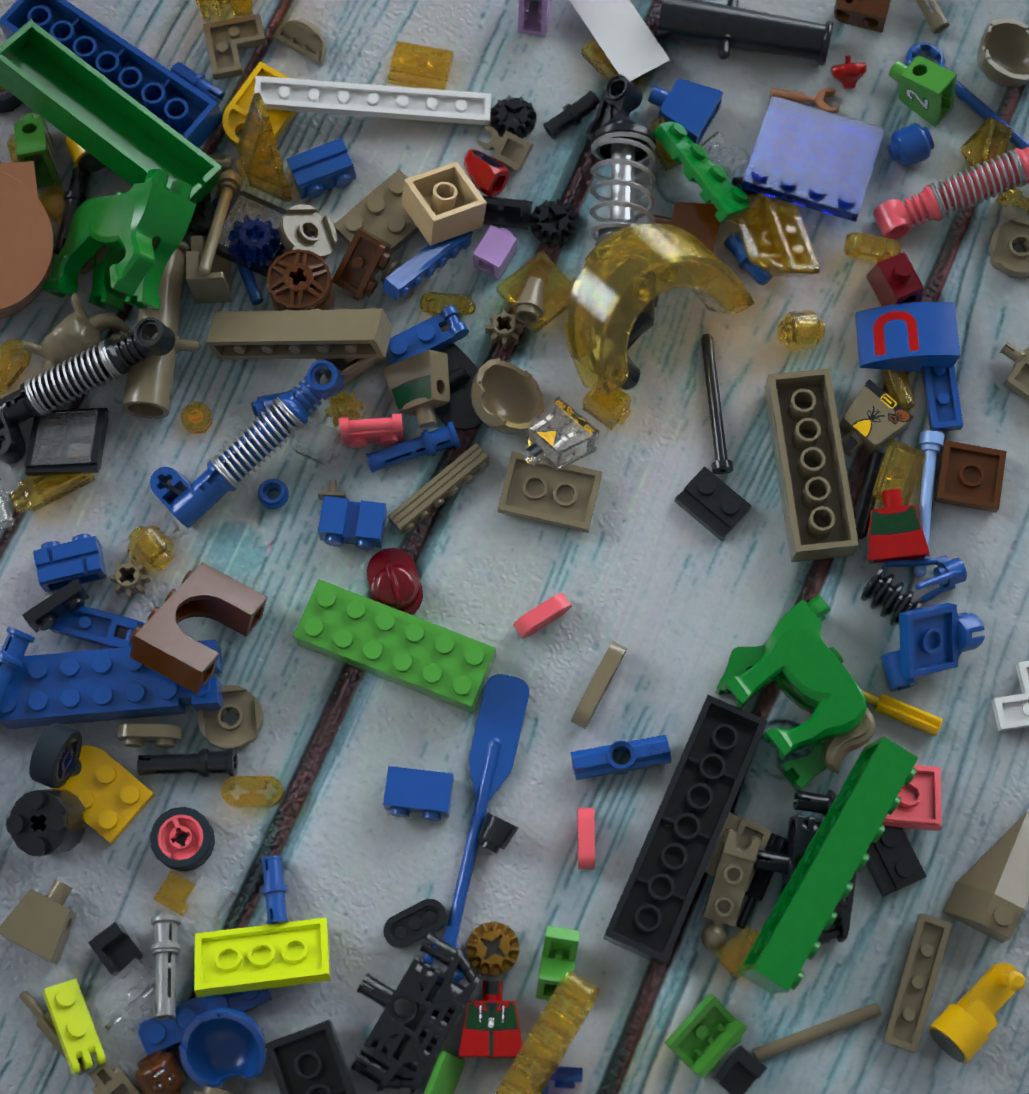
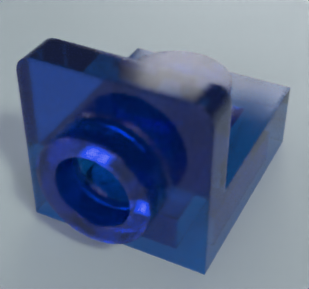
M542 1065L541 1073L535 1072L534 1093L548 1094V1080L555 1081L554 1088L575 1089V1082H582L583 1068Z

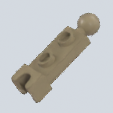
M728 828L721 849L722 852L702 914L703 917L712 919L711 924L707 925L701 932L702 944L710 950H718L725 945L727 934L724 924L734 927L736 925L761 843V838L752 836L746 847L738 848L735 844L737 834L731 828Z

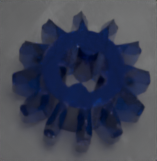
M246 214L244 221L236 220L233 230L229 232L228 240L231 242L229 243V250L231 253H236L238 262L246 259L247 265L250 267L253 261H257L262 267L265 264V259L272 261L275 258V252L280 248L278 240L279 231L272 228L271 219L261 222L260 215L255 220H251Z

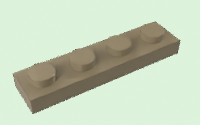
M923 913L918 914L883 1035V1043L911 1053L917 1052L952 923Z

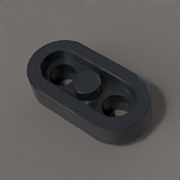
M426 899L393 915L384 925L383 933L386 941L394 948L404 949L427 938L430 931L433 934L440 931L447 919L445 908L437 900ZM428 911L436 913V920L432 923L424 920V915ZM399 926L407 929V934L403 938L395 936V930Z

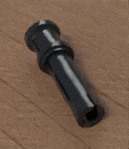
M236 748L216 752L202 749L198 753L138 755L137 772L140 776L198 773L203 778L209 777L210 774H229L230 777H236L238 771Z

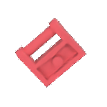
M402 413L392 414V417L358 420H349V417L339 418L340 436H342L344 446L364 448L368 444L380 443L382 446H393L398 444V442L405 441Z

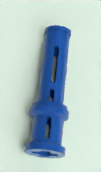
M450 421L447 423V426L430 432L427 429L423 430L420 433V437L367 453L366 457L371 472L373 473L425 454L433 457L436 456V452L453 446L456 449L460 448V442L453 422Z
M12 627L7 628L8 636L0 651V703L15 671L22 668L24 664L22 658L29 643H33L35 637Z

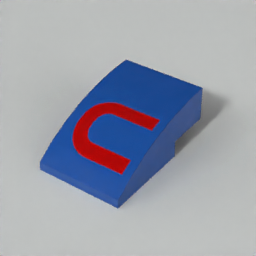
M954 302L901 303L870 308L855 314L859 368L919 372L922 366L953 368L961 356Z

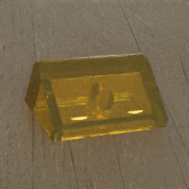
M890 439L872 495L883 503L882 491L901 489L903 506L909 505L925 454L916 448L895 439Z

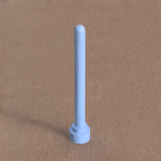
M931 430L922 431L919 435V447H921V452L924 453L918 515L927 545H929L936 456L940 453V449L944 447L945 437L942 432ZM927 565L914 566V575L923 577L926 574Z

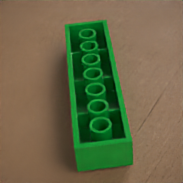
M885 736L864 746L737 973L770 994L789 992L790 989L795 990L804 976V972L801 971L807 959L811 960L815 956L821 945V942L817 941L823 929L827 931L836 919L835 907L839 900L844 901L852 890L853 883L850 880L855 871L860 872L867 863L869 854L866 852L871 842L876 843L883 834L885 826L882 823L886 815H891L901 801V797L898 796L903 785L908 786L914 778L917 770L913 767L918 757Z

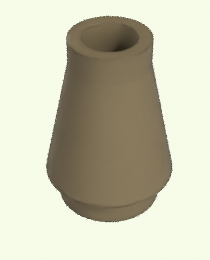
M537 277L528 278L514 306L515 317L522 323L536 324L544 315L545 283L542 279Z

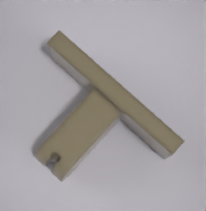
M330 480L329 492H318L319 500H323L324 496L347 497L346 492H336V480Z

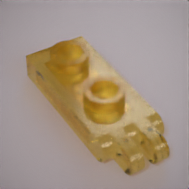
M79 451V452H77V453H75V454H73V455H71V456H69V457H84V456L82 455L81 451ZM92 473L30 476L18 483V489L12 491L9 494V498L14 503L13 507L16 512H23L27 509L36 511L96 479Z

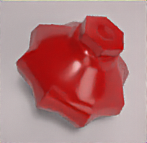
M845 56V64L833 65L830 71L832 76L844 85V89L856 88L857 81L866 73L867 66L863 62L851 63V56Z

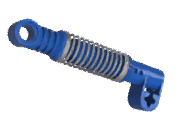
M326 360L313 363L304 377L305 383L300 381L298 383L300 385L299 388L296 386L292 388L295 391L293 394L289 391L287 394H280L277 399H274V402H271L274 410L271 407H266L267 413L261 411L262 418L256 416L257 422L251 421L252 427L246 426L247 432L241 431L242 436L235 437L237 441L230 440L231 446L225 445L226 451L220 450L221 456L215 455L207 463V469L192 483L185 475L171 467H160L155 470L150 479V487L153 493L185 527L190 528L226 493L241 486L240 480L246 482L244 477L246 475L251 477L249 472L251 470L256 472L254 467L256 465L261 467L260 462H266V456L271 458V451L277 453L275 447L282 448L280 443L282 441L287 443L285 440L287 436L292 439L288 428L297 434L293 426H297L299 429H302V426L305 427L308 423V417L311 415L310 409L315 411L317 409L315 405L318 404L320 406L322 398L326 401L329 397L336 396L341 392L345 383L344 376L334 364ZM328 372L332 373L331 381L326 385H320L322 375ZM170 479L173 487L183 491L179 496L169 490L167 482Z

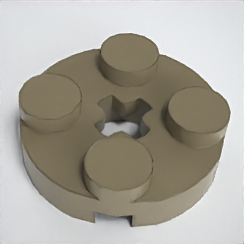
M305 204L295 205L278 221L279 238L286 248V252L296 249L308 250L321 256L324 260L333 251V247L338 240L333 222L326 215L323 218L316 213L317 208ZM305 229L307 233L313 236L311 238L306 236L303 230Z
M1010 219L1009 222L999 225L995 229L988 247L991 257L990 263L993 268L1012 277L1029 278V219ZM1018 242H1021L1027 252L1018 253L1012 246H1016Z
M236 685L222 686V708L214 711L199 710L198 725L200 731L211 745L222 750H229V748L242 749L258 737L263 725L262 707L255 696L246 689ZM228 710H233L235 715H239V720H236L232 726H229L227 722H222V717L228 715Z

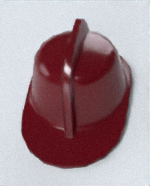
M386 548L377 552L370 559L367 567V580L373 600L410 615L415 614L423 600V589L412 557L404 550L397 548Z

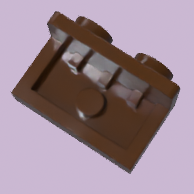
M358 228L332 279V283L354 295L353 298L358 301L365 299L366 296L371 297L378 284L375 278L379 270L383 271L391 259L392 255L388 252L392 245L364 229Z

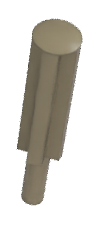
M23 991L19 998L38 1019L37 1027L66 1059L50 1013H46L28 991ZM78 1058L80 1072L77 1074L80 1076L89 1069L86 1070L81 1058Z

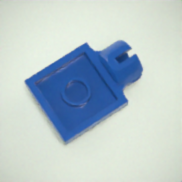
M952 603L899 613L901 676L913 678L958 667L959 655L962 652L978 648L984 641V635L972 637L973 632L985 630L980 618L972 613L958 614L957 604Z

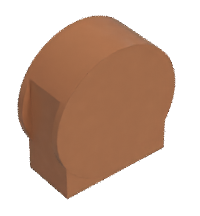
M34 161L0 163V319H4L22 311L38 297L44 282L49 278L52 267V226L44 206L38 199Z

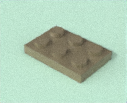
M398 169L334 224L337 233L350 245L357 229L362 228L392 245L388 252L392 255L420 231L401 204L404 179L408 177Z
M512 452L498 505V513L589 533L602 471Z

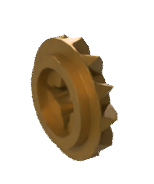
M496 921L482 923L471 932L468 939L467 955L469 961L476 970L486 975H500L507 972L514 966L519 956V942L516 934L509 926ZM501 936L499 949L505 957L492 954L485 961L487 948L481 940H488L493 943Z

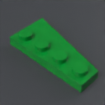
M670 121L660 124L655 129L654 135L671 158L678 163H683V174L686 178L701 187L703 191L699 195L706 204L712 202L718 211L715 217L720 223L746 214L753 206L747 200L746 193L727 179L726 172L720 166L714 165L710 161L705 149L694 143L687 136V131L682 125Z

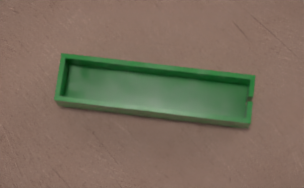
M32 20L27 22L0 45V85L130 185L144 183L149 169H161L169 175L166 189L170 190L172 181L176 180L192 185L189 201L197 204V201L200 203L215 188L222 169L220 164Z

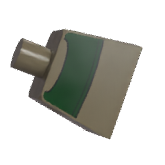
M427 350L384 367L383 372L397 410L400 413L416 415L419 428L436 425L434 409L448 404L450 401L447 354Z

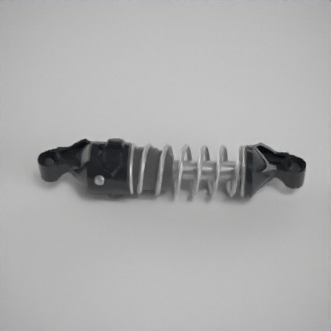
M619 74L613 76L607 82L600 104H597L596 118L586 131V135L591 141V153L601 160L591 167V174L598 180H601V182L596 183L590 188V194L597 200L603 201L590 209V215L604 223L597 224L589 231V235L597 242L595 247L589 251V256L595 261V264L589 269V276L584 284V293L588 297V322L583 330L582 337L586 347L592 354V371L596 374L601 373L604 379L619 388L629 390L638 383L640 370L629 358L627 351L642 334L654 326V308H656L659 294L655 289V261L650 255L655 246V240L650 234L651 230L655 227V219L650 211L655 206V197L651 193L652 188L655 186V176L651 169L655 165L656 136L650 129L630 118V113L641 104L643 94L635 84L624 75ZM649 159V165L646 168L641 162ZM611 164V177L599 175L596 173V169L600 166ZM635 167L643 171L635 174ZM646 174L648 175L649 185L647 188L635 183L636 179ZM611 185V197L598 195L596 189ZM634 188L640 189L642 192L634 195ZM647 195L649 206L645 209L635 204L634 200ZM605 206H611L610 218L597 215L596 210ZM634 209L641 211V213L634 215ZM645 215L649 219V226L646 230L635 221Z

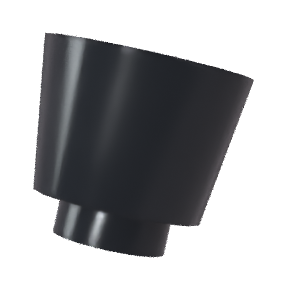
M486 812L478 836L482 839L480 845L492 852L498 853L500 848L503 850L506 848L519 827Z

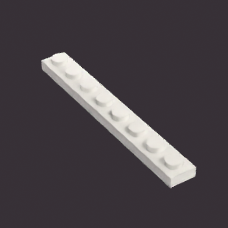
M255 76L254 108L489 126L491 93Z

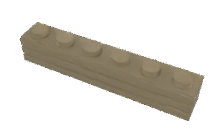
M475 443L388 515L389 522L401 535L405 532L409 533L419 520L423 521L430 515L431 510L442 506L449 495L454 496L459 491L460 486L471 482L478 471L483 472L489 465V456Z

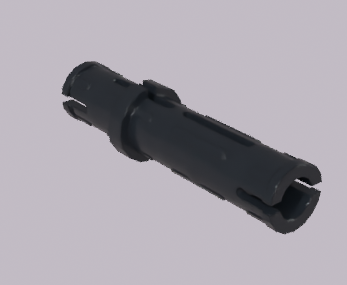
M80 168L72 169L69 189L64 193L63 197L65 207L56 245L53 250L56 255L60 253L66 242L70 223L76 209L84 201L88 200L85 195L91 172L83 169L81 179Z

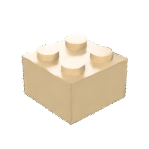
M457 161L404 179L401 204L430 246L483 227L487 202Z

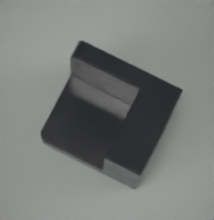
M117 922L111 924L88 942L109 973L116 977L143 958L139 948L123 926Z
M740 1045L712 1079L730 1094H745L753 1082L761 1077L767 1067Z

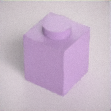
M490 225L473 253V266L500 280L517 252V238L507 229H498Z

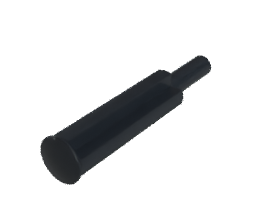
M771 833L765 850L783 853L788 840L778 834ZM761 869L756 870L749 889L745 892L748 898L736 923L737 927L741 929L746 928L756 902L762 901L774 872Z

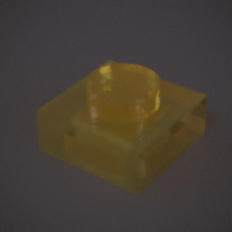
M170 870L153 899L179 915L184 916L200 887Z

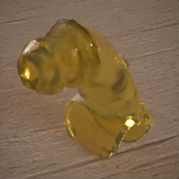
M426 292L421 296L420 300L421 310L427 312L432 317L450 305L456 306L460 314L467 316L472 315L476 310L475 302L468 295Z

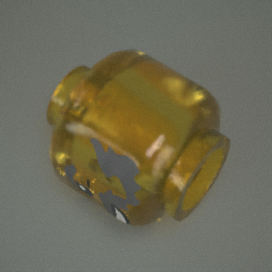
M811 310L789 312L784 315L777 327L780 343L790 351L814 349L819 345L821 338L825 334L824 322Z

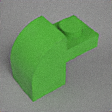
M547 926L540 962L536 999L569 1003L580 931L565 927Z

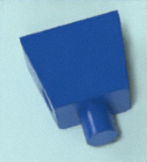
M678 79L670 92L655 86L650 93L648 102L660 107L658 125L670 121L677 122L686 129L687 136L699 145L721 107L723 92L691 81Z

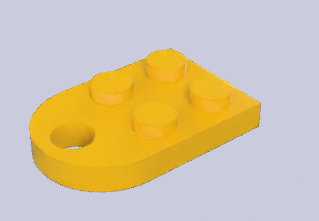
M261 61L227 105L222 118L226 137L235 147L244 151H260L270 147L297 113V111L254 108L255 76L289 78ZM244 128L252 131V134L245 139L236 136L238 131Z
M82 745L78 759L82 764L80 773L70 777L63 786L56 789L68 790L76 795L85 808V811L82 812L84 821L113 845L155 797V794L105 751L94 746Z

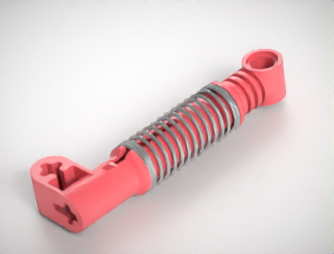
M1029 147L1022 150L1019 148L1011 149V151L1008 150L1007 154H1002V158L997 155L996 161L990 158L989 164L983 161V166L977 163V169L971 166L970 172L967 169H964V174L958 171V177L952 174L951 180L945 177V182L939 180L940 188L934 182L924 186L922 192L918 193L919 197L912 195V200L909 198L904 199L905 203L898 199L883 202L874 209L873 216L886 241L900 239L911 231L912 224L916 227L919 225V221L922 224L926 223V218L929 221L933 219L936 221L944 220L947 216L951 217L952 212L957 214L958 209L960 211H964L965 207L970 209L971 204L974 206L978 202L983 204L984 199L989 201L990 197L996 198L997 194L1002 196L1003 191L1008 193L1010 189L1015 190L1016 186L1021 187L1029 184Z

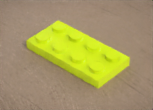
M327 917L195 933L194 990L196 997L331 981Z

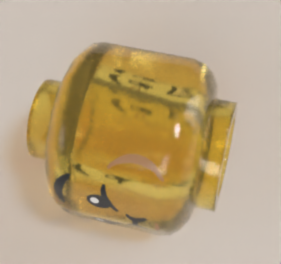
M150 525L145 528L139 526L129 535L128 554L138 565L142 564L145 571H161L173 560L174 543L156 525Z

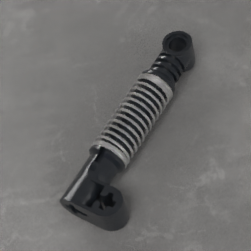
M154 317L143 318L138 322L133 332H128L126 335L121 336L120 339L113 340L108 338L103 340L99 345H94L93 348L82 351L80 355L76 354L74 358L70 357L68 361L64 360L62 364L59 363L56 367L53 366L50 370L40 373L39 376L26 380L21 384L20 389L1 398L0 437L5 439V441L0 440V461L6 464H14L24 456L26 444L19 427L20 423L34 416L40 418L52 412V409L57 410L58 406L63 407L64 402L69 404L70 399L75 401L76 396L81 398L82 393L87 395L88 390L93 392L94 387L99 389L100 384L105 385L106 381L111 382L112 378L117 379L128 372L129 367L139 363L140 360H145L146 357L168 354L175 345L174 332ZM158 332L156 339L152 341V337Z

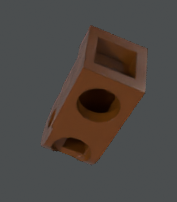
M836 0L834 16L841 23L883 33L891 0Z

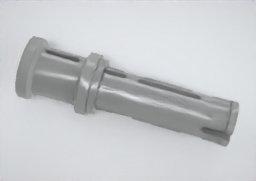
M158 915L151 918V925L154 926V944L151 945L150 952L155 957L154 1018L157 1020L176 1018V956L181 951L180 944H177L178 925L181 924V918L176 915Z

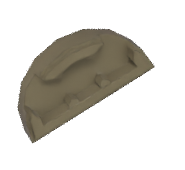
M301 19L290 20L276 29L272 37L320 64L325 62L327 52L325 40L319 29L312 23Z

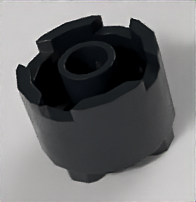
M42 789L29 791L14 804L10 816L6 820V830L11 834L17 847L31 856H47L71 851L80 843L86 831V827H83L84 818L82 813L85 811V808L79 798L68 790Z

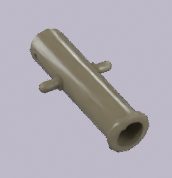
M182 241L169 258L158 290V296L161 299L160 310L139 309L137 324L143 318L154 317L174 332L176 341L173 349L168 354L163 356L152 355L129 367L122 409L137 417L161 419L169 415L176 354H179V351L197 352L201 348L199 341L180 339L178 335L186 267V251H191V248ZM158 332L154 334L152 341L156 339ZM114 333L110 336V339H120L121 336L126 334Z

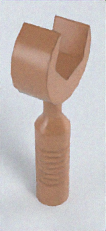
M771 88L769 100L796 104L814 103L816 112L824 117L834 116L840 106L829 107L823 101L825 97L835 96L836 90L833 88L821 89L816 97L806 96L803 92Z

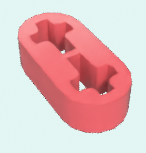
M558 593L515 621L513 626L522 639L527 638L564 615L572 605L563 593Z
M578 808V870H595L594 808Z

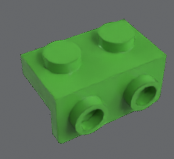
M709 993L664 1043L691 1071L704 1078L717 1068L720 1059L726 1052L741 1041L747 1027L737 1020L715 996Z

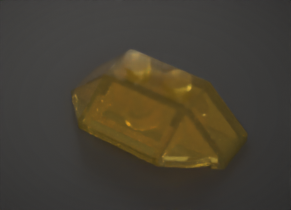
M762 190L757 199L737 219V226L750 263L775 277H806L819 274V264L791 191Z

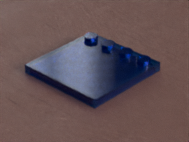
M772 95L741 188L856 222L885 128Z

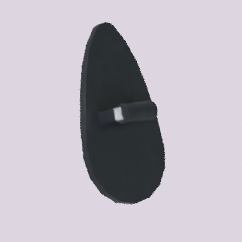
M452 343L438 350V352L446 353L448 357L450 401L448 404L437 407L434 410L443 424L447 425L448 422L452 421L456 430L466 431L483 424L475 413L470 396L474 376L479 369L458 346Z

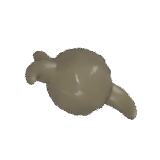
M75 293L71 295L74 312L57 325L40 345L25 341L22 344V349L47 359L42 369V373H44L53 366L56 367L57 364H62L64 360L68 361L70 357L74 358L76 354L80 355L82 351H87L88 348L99 345L103 341L101 332L107 328H116L128 333L130 331L128 326L122 319L110 313H102L89 318L80 295Z

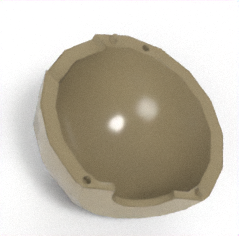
M1008 18L991 20L988 23L979 44L977 62L989 80L1005 87H1019L1029 84V25Z
M501 358L488 360L474 376L470 394L471 402L476 415L485 425L499 432L512 434L532 428L541 420L544 411L543 394L536 380L527 370L523 371L514 364L501 361Z

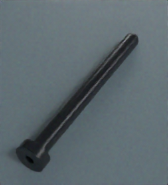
M707 333L701 337V346L715 462L711 464L713 474L720 475L728 474L734 468L733 462L727 458L713 337Z

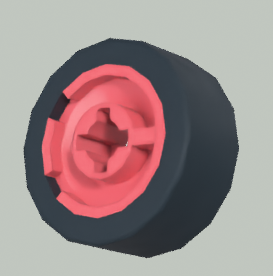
M177 807L164 812L155 821L150 834L151 849L159 861L170 869L183 872L194 870L207 861L213 852L215 836L214 830L205 816L192 808ZM183 833L189 836L185 841V846L177 842L178 836Z

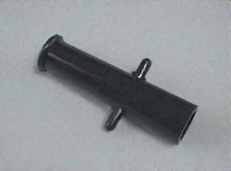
M662 0L656 38L719 47L718 57L722 60L729 57L730 49L732 48L818 60L819 65L826 63L833 29L832 21L821 24L738 8L739 0H727V5L702 0Z

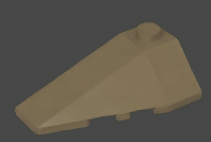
M1028 811L955 883L942 911L1000 943L1011 940L1029 900Z

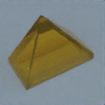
M988 118L960 148L969 168L972 166L977 169V163L983 166V161L989 164L990 158L996 161L997 155L1002 158V154L1007 152L1013 129L994 118Z

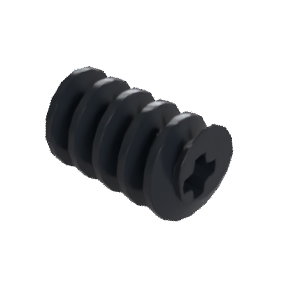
M883 566L863 588L861 600L866 601L873 597L870 608L874 610L883 606L880 616L885 618L892 614L890 625L895 626L899 624V613L920 609L924 600L921 598L912 603L911 600L914 592L910 590L902 594L903 582L895 586L891 585L895 575L890 574L883 578L882 574L885 568Z

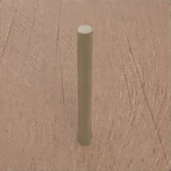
M875 1002L754 1048L752 1052L757 1060L762 1061L880 1016L881 1011Z

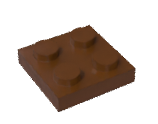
M945 440L941 452L935 502L997 513L1000 506L1007 451Z

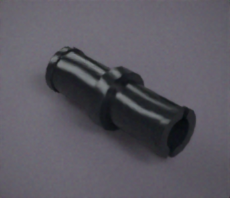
M589 91L572 105L569 103L565 105L561 113L543 124L547 134L552 139H555L572 125L578 126L582 123L581 119L594 111L597 104H600L599 98L593 91Z

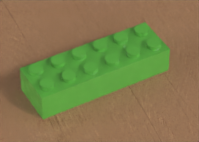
M318 579L293 636L299 646L472 714L496 658L495 647Z

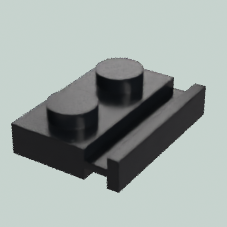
M705 466L688 483L684 490L675 497L674 501L720 541L724 539L729 531L739 523L752 507V505Z
M885 826V830L876 843L871 842L866 852L869 854L866 866L882 897L927 877L904 829Z

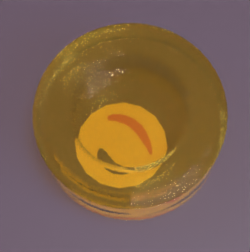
M192 402L182 410L181 421L188 432L202 434L211 427L213 416L207 405L201 402Z

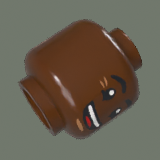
M157 1050L137 1063L139 1069L135 1073V1080L143 1094H181L179 1088L185 1082V1073L172 1053H162L161 1050Z

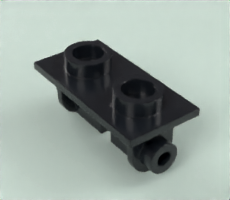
M482 196L487 202L483 224L529 230L533 201Z

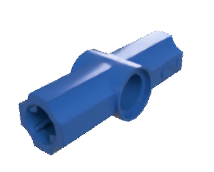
M666 735L628 742L619 740L612 745L571 752V760L575 780L578 781L610 774L623 775L632 770L670 764L671 754ZM616 751H624L629 755L630 761L627 764L619 765L613 761L612 754Z

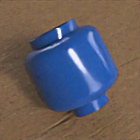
M914 123L894 131L891 134V144L887 145V149L892 161L898 160L903 167H908L928 159L931 149H934V142L927 127L923 128L919 124Z

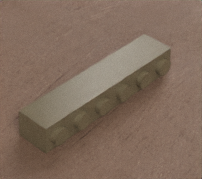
M341 308L339 310L285 309L283 311L231 310L229 312H215L206 343L218 359L385 358L393 326L383 309Z

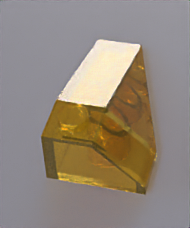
M258 92L252 98L237 146L240 159L235 160L240 176L247 177L250 187L285 202H290L293 200L287 178L283 175V164L276 146V139L260 92Z

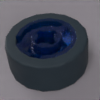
M52 723L44 730L35 745L30 760L29 775L33 781L54 789L60 788L67 782L80 756L82 747L80 731L59 723Z

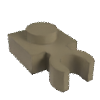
M485 126L484 129L492 134V140L488 143L478 140V145L485 150L496 149L493 158L520 172L534 145L507 130L501 138L493 127Z

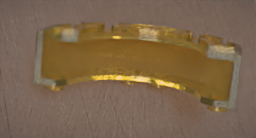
M635 224L625 227L601 241L585 258L587 262L578 277H574L566 301L569 302L568 322H565L567 345L584 387L607 395L626 382L629 373L627 347L630 332L642 309L659 294L677 287L699 288L714 297L723 309L730 313L742 312L755 303L750 292L739 277L703 242L688 231L669 224Z

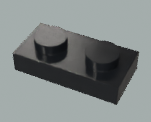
M75 579L22 614V616L36 633L40 630L45 631L53 627L57 623L58 618L65 613H72L80 609L84 605L85 600L90 596L79 581Z

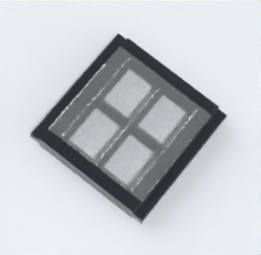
M237 189L231 199L215 254L266 277L269 267L274 260L286 252V248L279 238L277 224L288 210Z
M107 407L52 410L51 413L41 418L34 416L25 462L26 476L99 473L109 420V410Z

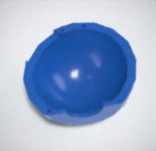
M214 1008L201 1013L186 1028L181 1045L179 1046L183 1067L189 1077L203 1088L205 1086L219 1087L226 1080L237 1076H244L246 1080L259 1077L266 1062L265 1036L256 1021L237 1009Z

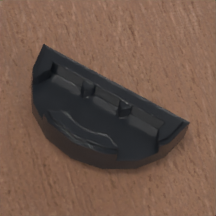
M211 192L200 203L197 201L188 226L192 232L201 236H208L212 223Z

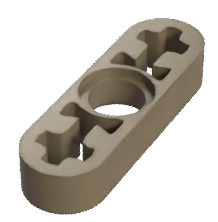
M612 641L573 714L572 723L586 729L627 651L626 647Z

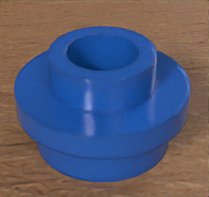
M268 479L258 489V499L265 508L279 509L288 501V488L279 479ZM277 491L279 496L276 499H270L268 497L269 493Z

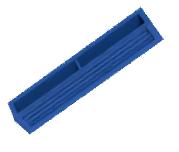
M467 232L432 246L430 244L385 278L382 291L387 293L394 301L401 297L405 298L413 287L417 288L420 286L423 279L426 277L430 278L437 268H443L450 258L454 259L459 254L460 250L467 249L472 242L473 232Z

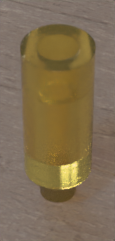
M882 370L889 396L905 410L913 408L916 404L906 372Z

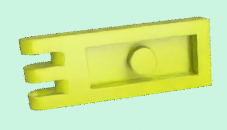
M75 978L45 988L43 996L72 1074L80 1072L78 1058H81L86 1070L93 1068L90 1056L93 1053L98 1065L106 1063L105 1054L77 979Z

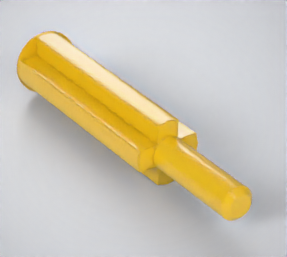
M862 690L866 702L876 706L875 711L934 736L940 731L943 722L942 718L883 693L878 697Z

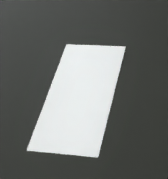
M569 0L618 74L624 75L632 81L670 61L630 0Z

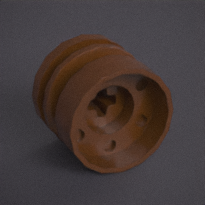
M296 249L285 252L274 260L268 270L267 285L275 311H283L285 309H334L335 294L329 267L321 256L312 251Z

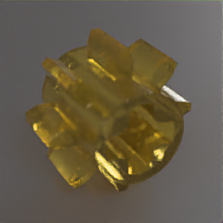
M341 390L334 398H328V402L332 407L325 409L327 417L334 416L332 421L334 427L339 425V418L349 417V420L361 419L357 411L363 410L364 406L361 401L355 402L357 398L355 391L349 395Z

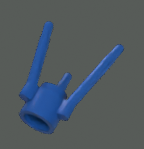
M946 555L937 558L893 560L884 563L886 567L938 566L934 568V578L925 580L915 586L917 590L935 584L940 585V587L919 598L924 600L923 604L945 591L955 589V584L965 582L967 579V571L962 560L959 558L949 560Z

